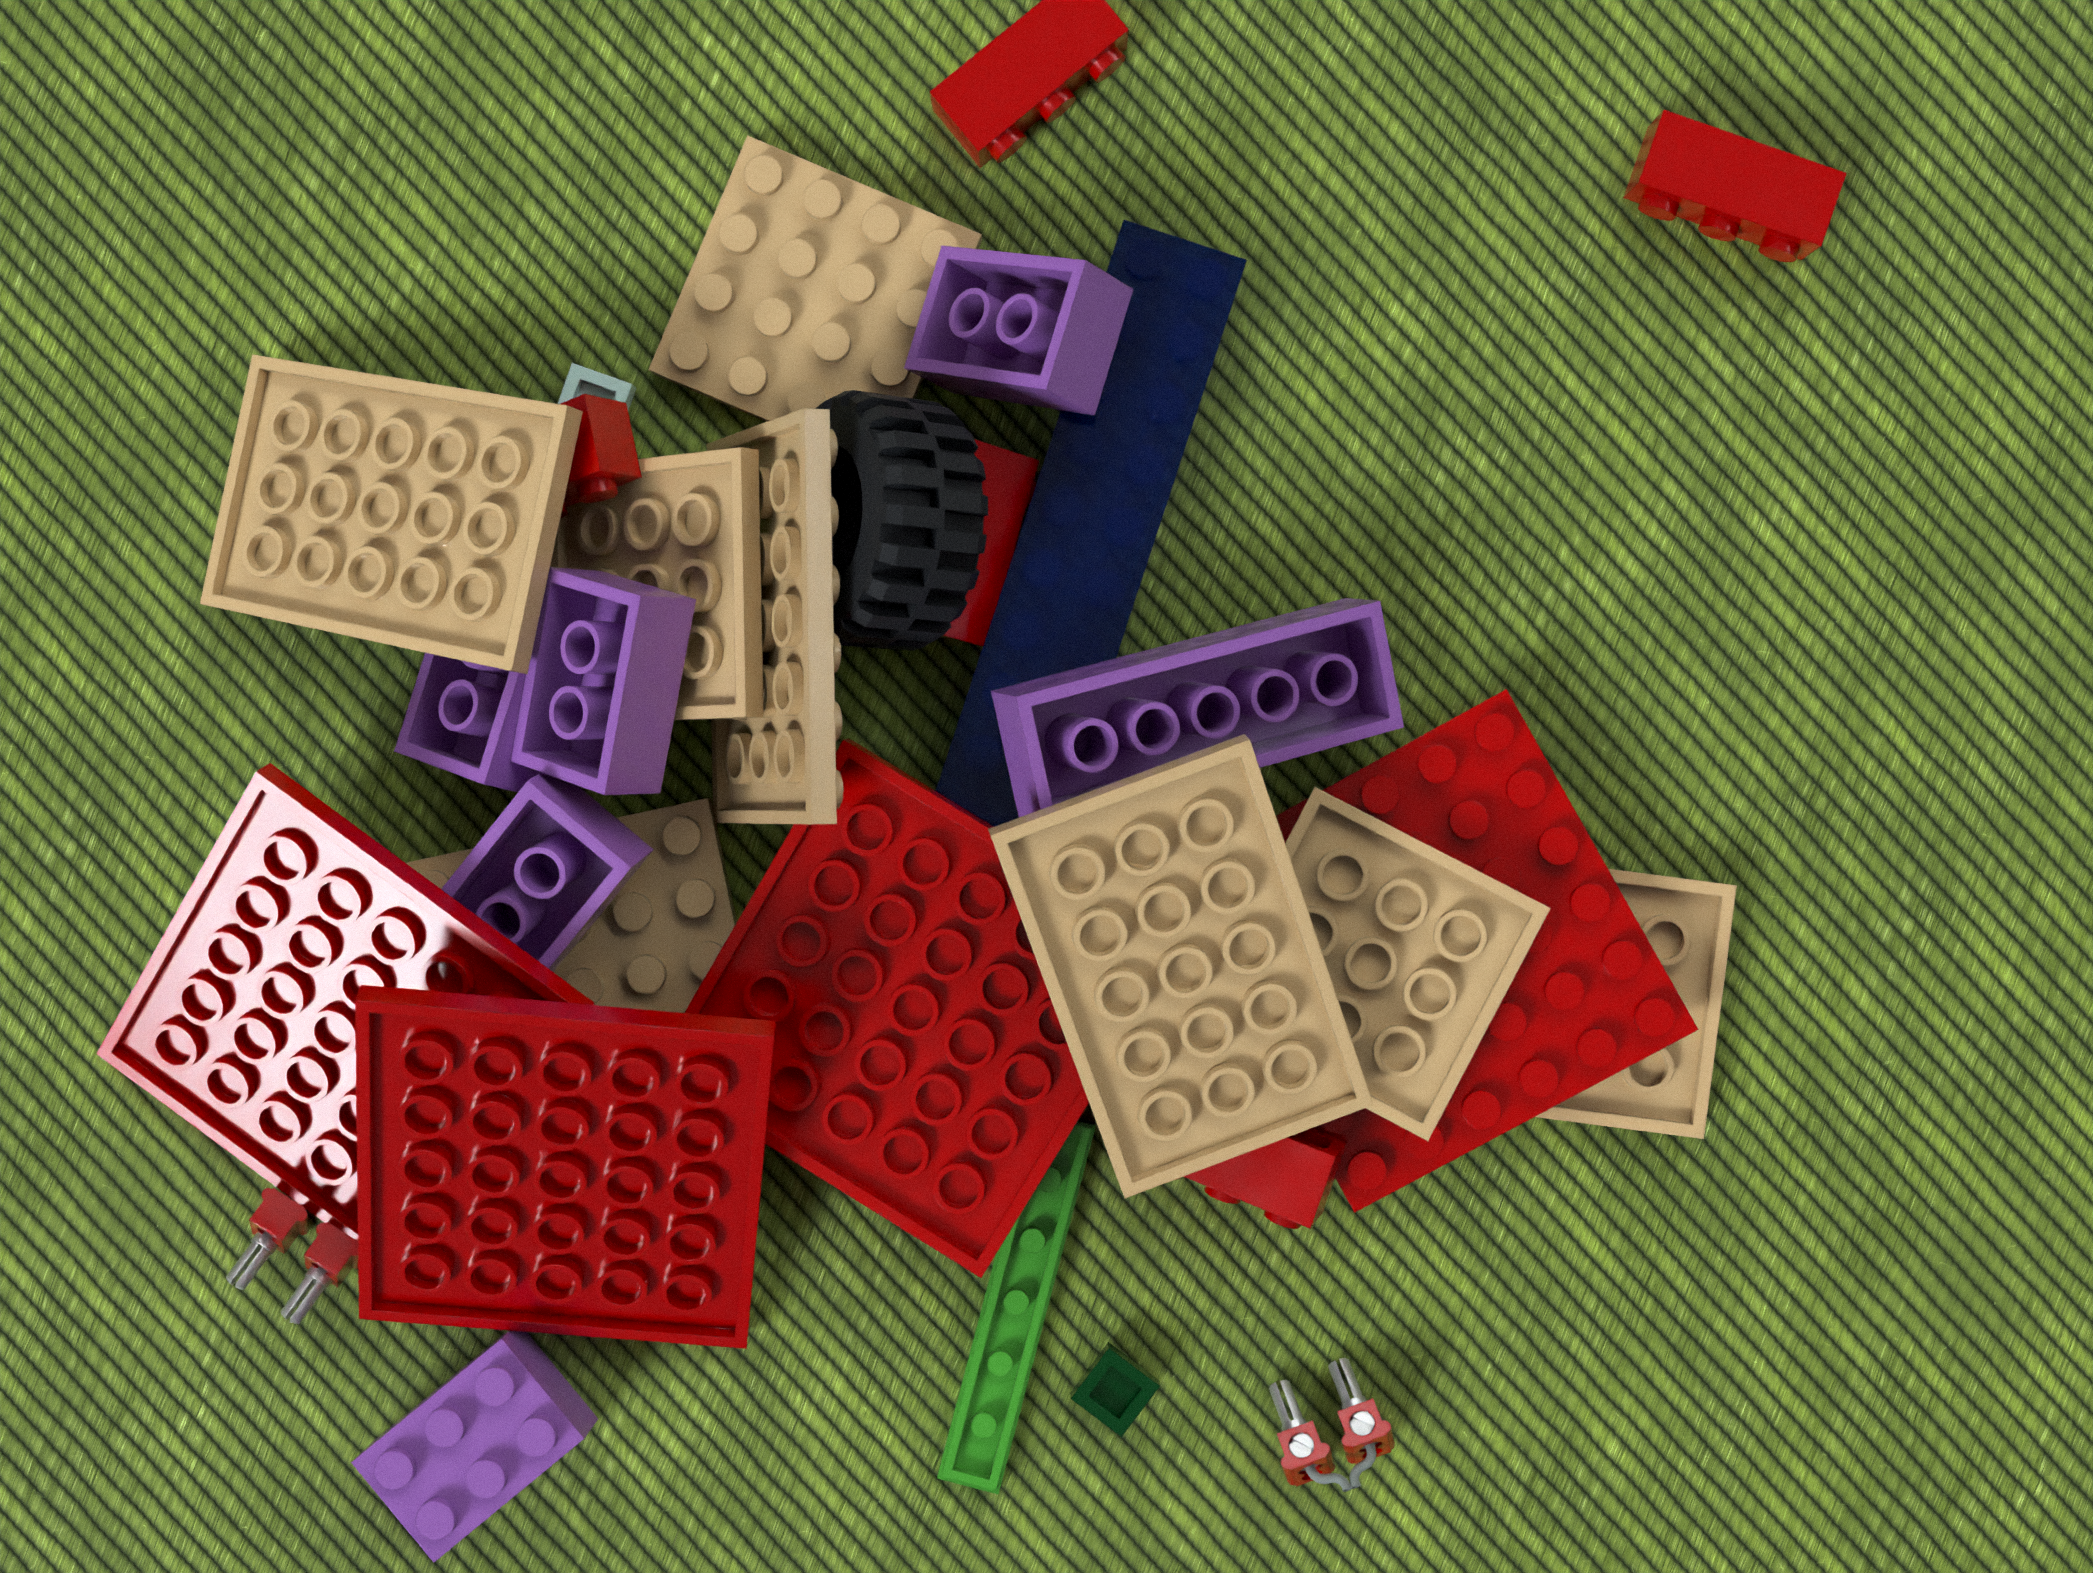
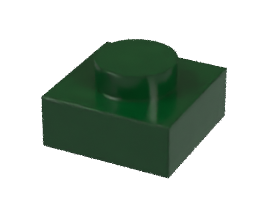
M1108 1342L1070 1392V1399L1122 1437L1158 1390L1160 1383L1156 1377Z

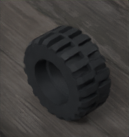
M857 390L844 391L815 408L830 409V429L834 430L838 443L836 462L831 469V497L835 498L839 510L837 531L832 537V564L837 568L840 577L839 597L833 605L834 633L838 636L841 646L914 651L934 642L951 628L950 622L960 617L968 604L965 600L967 592L975 588L980 573L976 566L979 554H983L985 551L987 535L983 534L984 516H988V497L983 495L982 482L986 480L984 465L975 456L978 446L973 435L949 408L943 407L940 403Z

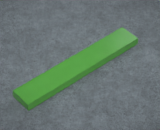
M1078 1119L995 1255L937 1479L999 1494L1096 1124L1094 1122Z

